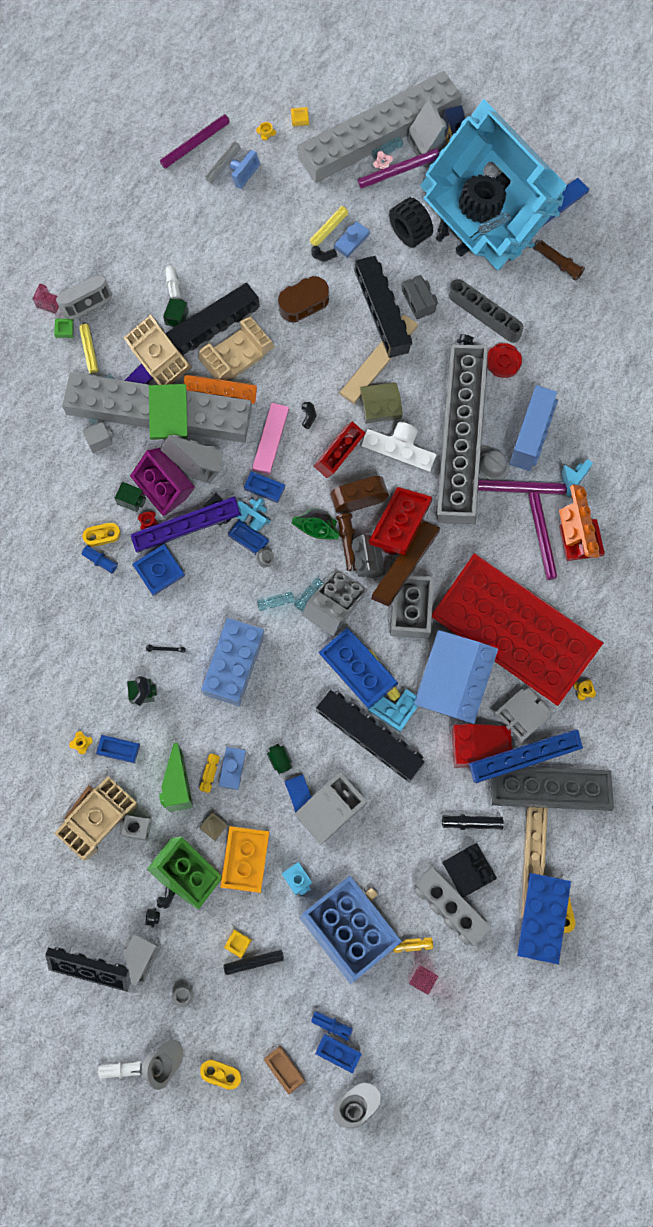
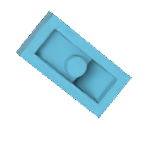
M587 459L584 464L579 463L575 471L566 465L563 466L561 475L563 483L567 487L566 496L570 498L572 495L570 486L581 483L591 469L593 462Z

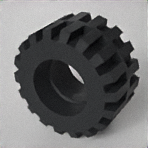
M480 174L472 176L471 179L468 178L466 183H464L459 199V208L462 210V214L466 215V218L472 219L473 222L490 223L491 220L495 221L500 216L506 200L507 193L505 187L501 186L502 183L500 181H497L494 177H489V175L483 176Z
M408 197L389 211L390 223L395 234L410 248L418 246L432 236L433 224L431 217L425 207L415 198Z

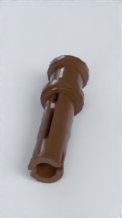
M543 240L537 243L535 250L557 264L562 272H567L575 281L581 277L585 270L584 266L580 267L573 262L571 257L566 258Z
M351 513L340 514L336 516V520L339 522V536L343 541L347 571H352V565L353 571H356L355 556L352 550L355 529L352 528L351 519L353 516Z

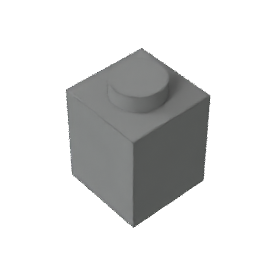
M103 422L82 430L92 453L113 445L110 439L113 437L109 427L105 428Z

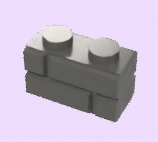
M422 275L402 283V292L417 320L436 312L438 305L437 297L435 294H431L430 284L427 280L424 281Z
M366 534L352 540L355 568L357 569L358 577L375 578L385 573L382 551L379 547L369 545L371 536Z

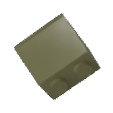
M397 383L360 387L365 423L402 418L403 411Z

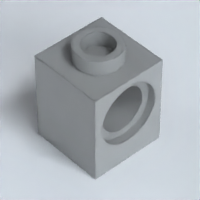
M125 815V820H121L119 831L122 832L121 835L123 837L148 841L152 821L147 818ZM133 823H139L140 825L136 833H131L130 831Z

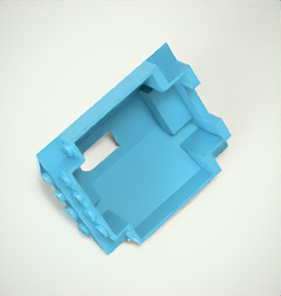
M485 99L481 101L471 116L462 121L458 131L451 136L450 142L440 151L436 161L430 165L428 172L425 174L427 177L420 185L427 193L423 199L475 256H484L497 271L503 267L508 259L513 261L522 255V251L526 247L532 248L536 245L532 238L550 216L559 217L558 207L562 206L564 199L562 193L567 187V184ZM489 162H493L511 180V183L505 189L507 193L506 200L500 216L470 238L487 223L473 222L472 219H468L466 215L462 214V210L459 208L462 189L468 178L471 179L472 176L480 174L484 176V167Z

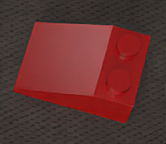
M453 725L451 730L454 768H470L469 763L512 750L511 729L508 730L507 726Z

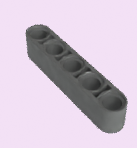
M456 279L451 282L449 298L452 302L507 341L515 343L520 340L524 327L520 320L463 280Z

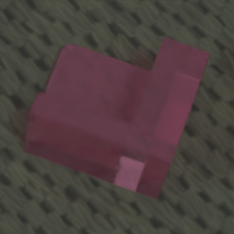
M39 284L32 298L36 308L56 314L59 308L56 302L58 296L50 294L46 285Z
M418 965L409 984L429 995L438 975Z

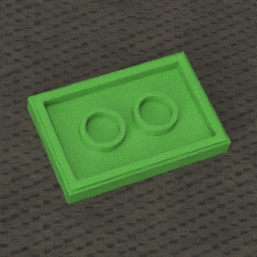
M186 384L149 385L150 440L167 439L169 435H178L182 439L188 438Z

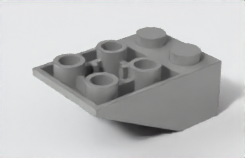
M430 99L427 100L408 132V142L416 156L436 148L439 149V152L443 149L446 123L444 119L440 118L436 105H433ZM435 161L422 165V167L434 163Z
M169 435L161 447V451L192 479L210 484L219 473L224 451L218 450L217 447L200 445L197 441H187L178 435Z
M336 569L308 600L302 616L334 636L344 625L368 589Z
M339 772L294 815L321 845L364 808L367 801L347 778Z

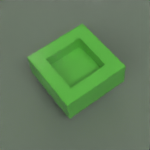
M66 318L55 319V338H74V320Z

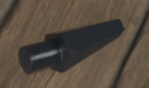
M441 218L436 240L442 242L444 237L449 236V227Z

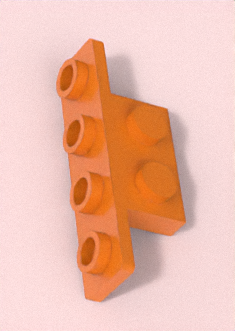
M192 375L184 376V384L187 386V391L251 400L252 404L256 402L257 385Z
M573 484L570 486L574 503L559 509L566 545L572 546L582 541L585 556L598 558L600 557L599 545L596 542L591 510L587 502V492L583 486Z

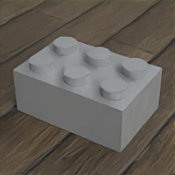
M409 576L393 600L391 636L429 639L431 633L434 577Z

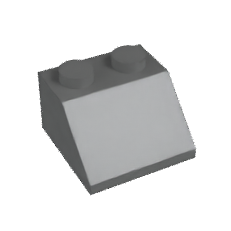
M135 934L127 939L124 945V949H126L124 956L133 984L143 985L162 946Z

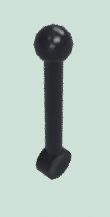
M150 644L146 646V651L148 652L152 650L186 652L185 647H154Z

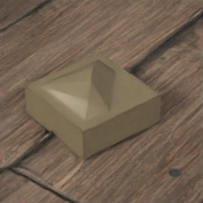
M211 813L200 829L216 841L228 825L214 813Z

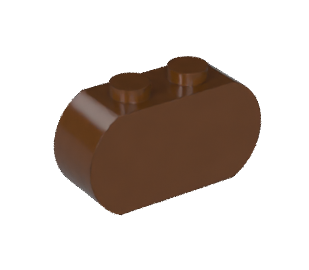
M312 276L302 279L293 286L286 287L280 292L278 297L281 317L288 322L296 323L326 308L329 303V286L324 279Z
M373 476L338 486L331 491L330 497L335 512L337 514H344L380 504L389 497V493L383 477Z

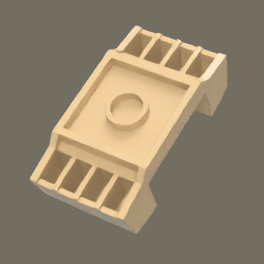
M150 314L123 338L157 384L170 385L191 369L192 366L165 334V330L160 323Z
M251 316L240 322L241 330L214 348L209 343L199 351V360L215 379L228 381L235 378L261 360L265 354L275 347Z
M108 776L66 818L54 834L83 861L89 860L98 851L96 847L125 815L130 816L137 808V802Z

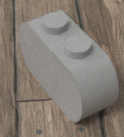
M94 276L60 293L56 298V302L66 319H75L107 303L112 298V292L103 276Z

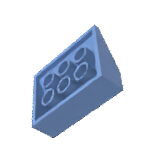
M438 630L414 705L474 724L498 649Z
M351 876L347 877L299 917L350 984L402 942Z

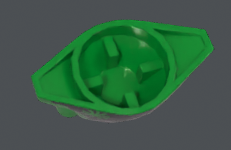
M310 509L303 515L293 517L291 524L305 534L317 539L338 540L340 535L335 528L337 521L332 519L331 515L322 509Z

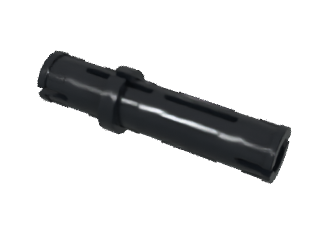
M460 814V816H442V828L503 830L504 827L503 817L465 816V814Z

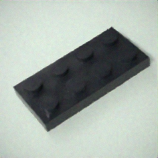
M48 947L45 957L49 971L128 992L130 987L129 969L124 965H111L100 958L93 960L86 958L81 953L71 954L59 947L54 949Z

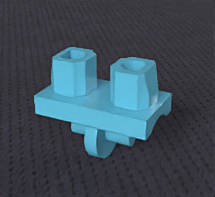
M252 498L250 504L254 506L253 508L245 502H238L242 515L237 518L245 522L249 515L253 516L254 519L249 526L259 532L265 524L269 525L271 522L270 519L259 512L266 513L268 510L263 506L265 503L264 499L260 498L256 501Z

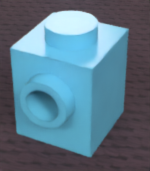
M299 862L282 873L295 896L297 894L302 896L311 890L309 886L312 885V882Z

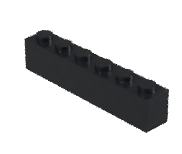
M376 255L355 260V275L388 357L392 358L409 353L412 338L410 334H407L406 323L400 317V308L394 302L393 291L389 290L388 279L383 275L381 262H378Z
M246 282L165 334L184 356L189 351L197 349L203 342L211 340L214 335L227 330L233 323L240 322L244 316L254 313L260 307L259 297Z
M330 690L316 707V712L410 783L424 765L425 761L422 760L424 757L415 750L413 752L407 748L408 745L403 740L393 738L391 736L392 733L384 726L380 728L376 725V720L367 714L365 716L359 712L361 709L357 705L347 703L344 700L345 697L340 692L335 691L334 693Z

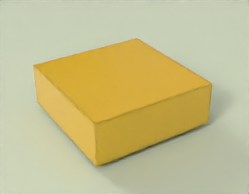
M308 107L291 108L292 127L309 125Z
M234 930L224 948L242 959L252 940Z

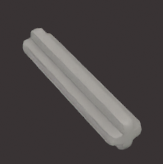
M234 141L205 175L207 182L213 183L241 149L239 143Z

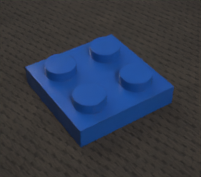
M165 544L132 564L152 596L185 577V574Z

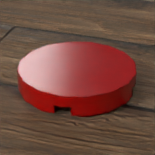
M499 343L488 351L487 368L494 376L509 378L520 370L522 355L515 346L508 343Z

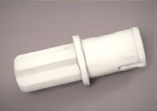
M167 266L164 271L170 297L180 299V281L177 279L176 268L174 266Z
M119 1061L118 1064L100 1065L98 1067V1076L101 1079L113 1077L122 1079V1077L141 1076L140 1061L132 1063H122Z

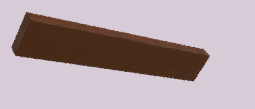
M425 521L421 523L406 555L400 554L373 592L372 600L388 607L390 606L439 534L440 527Z

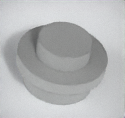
M261 549L256 554V561L259 566L266 568L273 563L274 555L268 549Z
M178 986L172 995L173 1002L179 1007L188 1006L193 1000V991L188 986Z

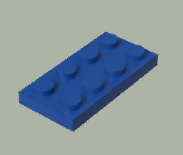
M348 627L318 652L368 709L373 707L398 685V682Z
M530 873L517 956L559 965L571 881Z

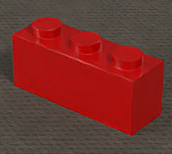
M353 421L342 429L313 467L325 478L330 477L337 471L366 433Z

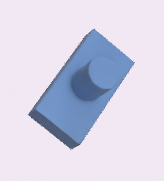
M250 150L242 162L234 159L230 164L231 170H234L231 175L237 188L242 189L261 165L255 151Z
M356 221L347 228L346 233L334 244V248L348 258L370 235V230Z
M226 747L219 787L239 790L246 750Z

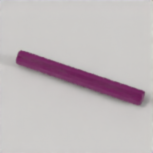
M223 114L160 159V164L163 168H168L230 123L229 117Z
M436 148L358 179L360 188H365L435 161L439 157V149Z
M479 480L478 491L514 493L538 491L539 494L565 495L567 487L566 484Z
M538 491L529 493V501L547 580H554L557 578V572Z

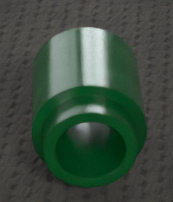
M276 744L269 748L270 752L267 753V756L274 771L282 774L293 768L291 765L292 760L284 745Z

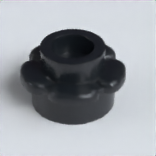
M461 334L459 339H457V343L459 345H474V337Z
M155 907L147 909L145 925L154 928V924H159L160 912H157Z

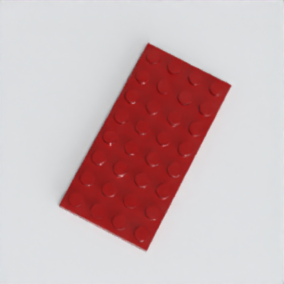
M476 553L469 559L431 616L460 637L497 648L498 651L494 662L557 706H559L604 644L602 640Z

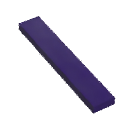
M234 496L130 534L135 552L139 553L241 516L242 514L237 498Z

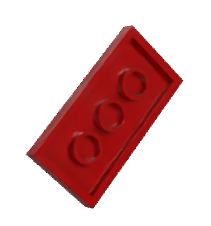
M397 487L369 539V545L406 555L432 503V496Z

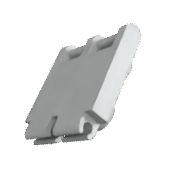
M530 687L526 691L521 689L494 713L496 717L498 716L507 725L506 728L508 730L511 729L519 738L518 741L520 743L549 718L547 714L551 711L542 700L538 704L535 702L539 697Z

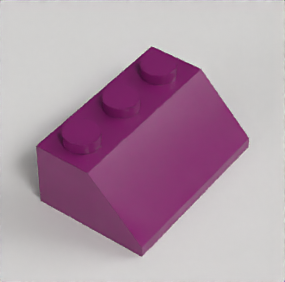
M161 448L147 450L130 475L162 516H166L186 501L195 489V486L178 466L161 451Z

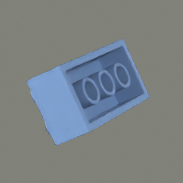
M538 385L535 386L509 465L527 471L531 470L532 465L536 466L558 403V399H555L557 391Z
M226 619L201 689L203 695L240 707L265 637L264 629L233 619Z

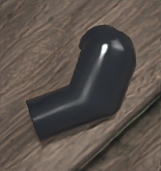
M319 246L311 248L312 257L319 261L325 262L337 257L335 248L326 252L321 251Z
M304 402L301 409L306 413V418L302 426L310 429L317 414L311 402Z
M142 676L137 677L135 680L139 693L132 700L139 707L151 692L148 679Z
M166 887L165 896L157 898V907L164 909L170 907L175 893Z

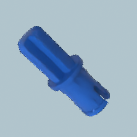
M89 546L83 548L82 556L94 562L95 566H100L111 574L115 572L118 564L105 557L104 553H99Z
M318 1011L314 1012L311 1019L313 1024L327 1030L328 1034L333 1033L348 1041L353 1030L352 1027L337 1021V1018L334 1017L332 1019Z

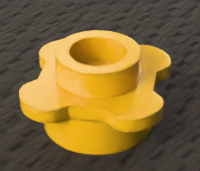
M263 122L256 128V133L260 134L261 139L266 141L271 136L276 135V130L273 129L271 123Z
M587 679L581 683L576 682L574 684V689L578 693L577 698L580 701L596 696L591 680Z
M78 731L75 734L74 740L69 742V747L76 749L79 754L83 755L87 752L93 740L91 737H86L83 732Z

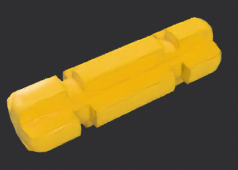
M216 754L208 755V764H206L204 769L203 782L200 783L199 787L200 791L205 793L211 792L212 785L210 784L214 781L217 770L216 764L219 763L220 756Z
M431 937L423 938L424 940H421V938L404 939V942L397 945L393 951L394 953H401L402 950H405V952L421 951L422 948L431 950L433 949V940Z

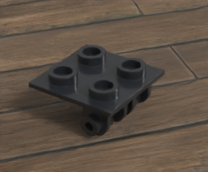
M477 843L442 862L462 898L497 879Z

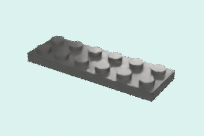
M525 767L491 778L492 806L612 811L614 809L611 770Z

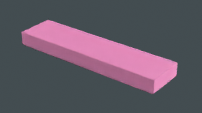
M271 403L252 467L253 471L271 474L288 416V406Z

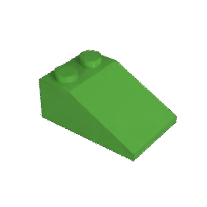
M178 743L173 744L161 786L162 793H159L161 806L163 805L169 812L193 807L183 752Z
M183 837L171 838L147 868L160 883L196 909H200L222 880V876Z

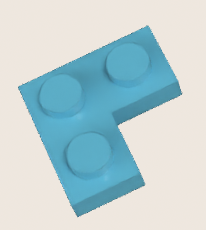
M406 689L396 704L383 697L368 711L400 733L418 708L417 705H414L416 695Z

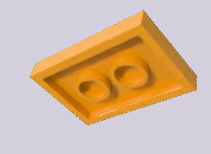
M229 826L220 888L261 893L269 831Z

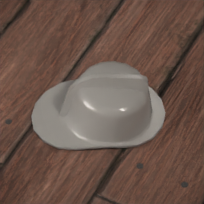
M482 446L480 474L489 480H504L510 472L508 460L503 453L491 447Z
M176 1040L165 1041L155 1053L148 1055L144 1059L141 1078L147 1080L153 1089L160 1090L164 1088L178 1070L183 1059L181 1044Z
M360 1083L336 1102L333 1108V1116L336 1123L346 1129L363 1126L379 1108L381 1102L379 1090L370 1083Z

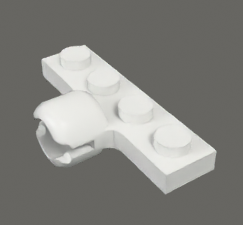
M405 422L397 424L392 436H386L367 429L361 445L363 448L428 472L431 471L437 456L435 453L414 446L418 433L417 428Z

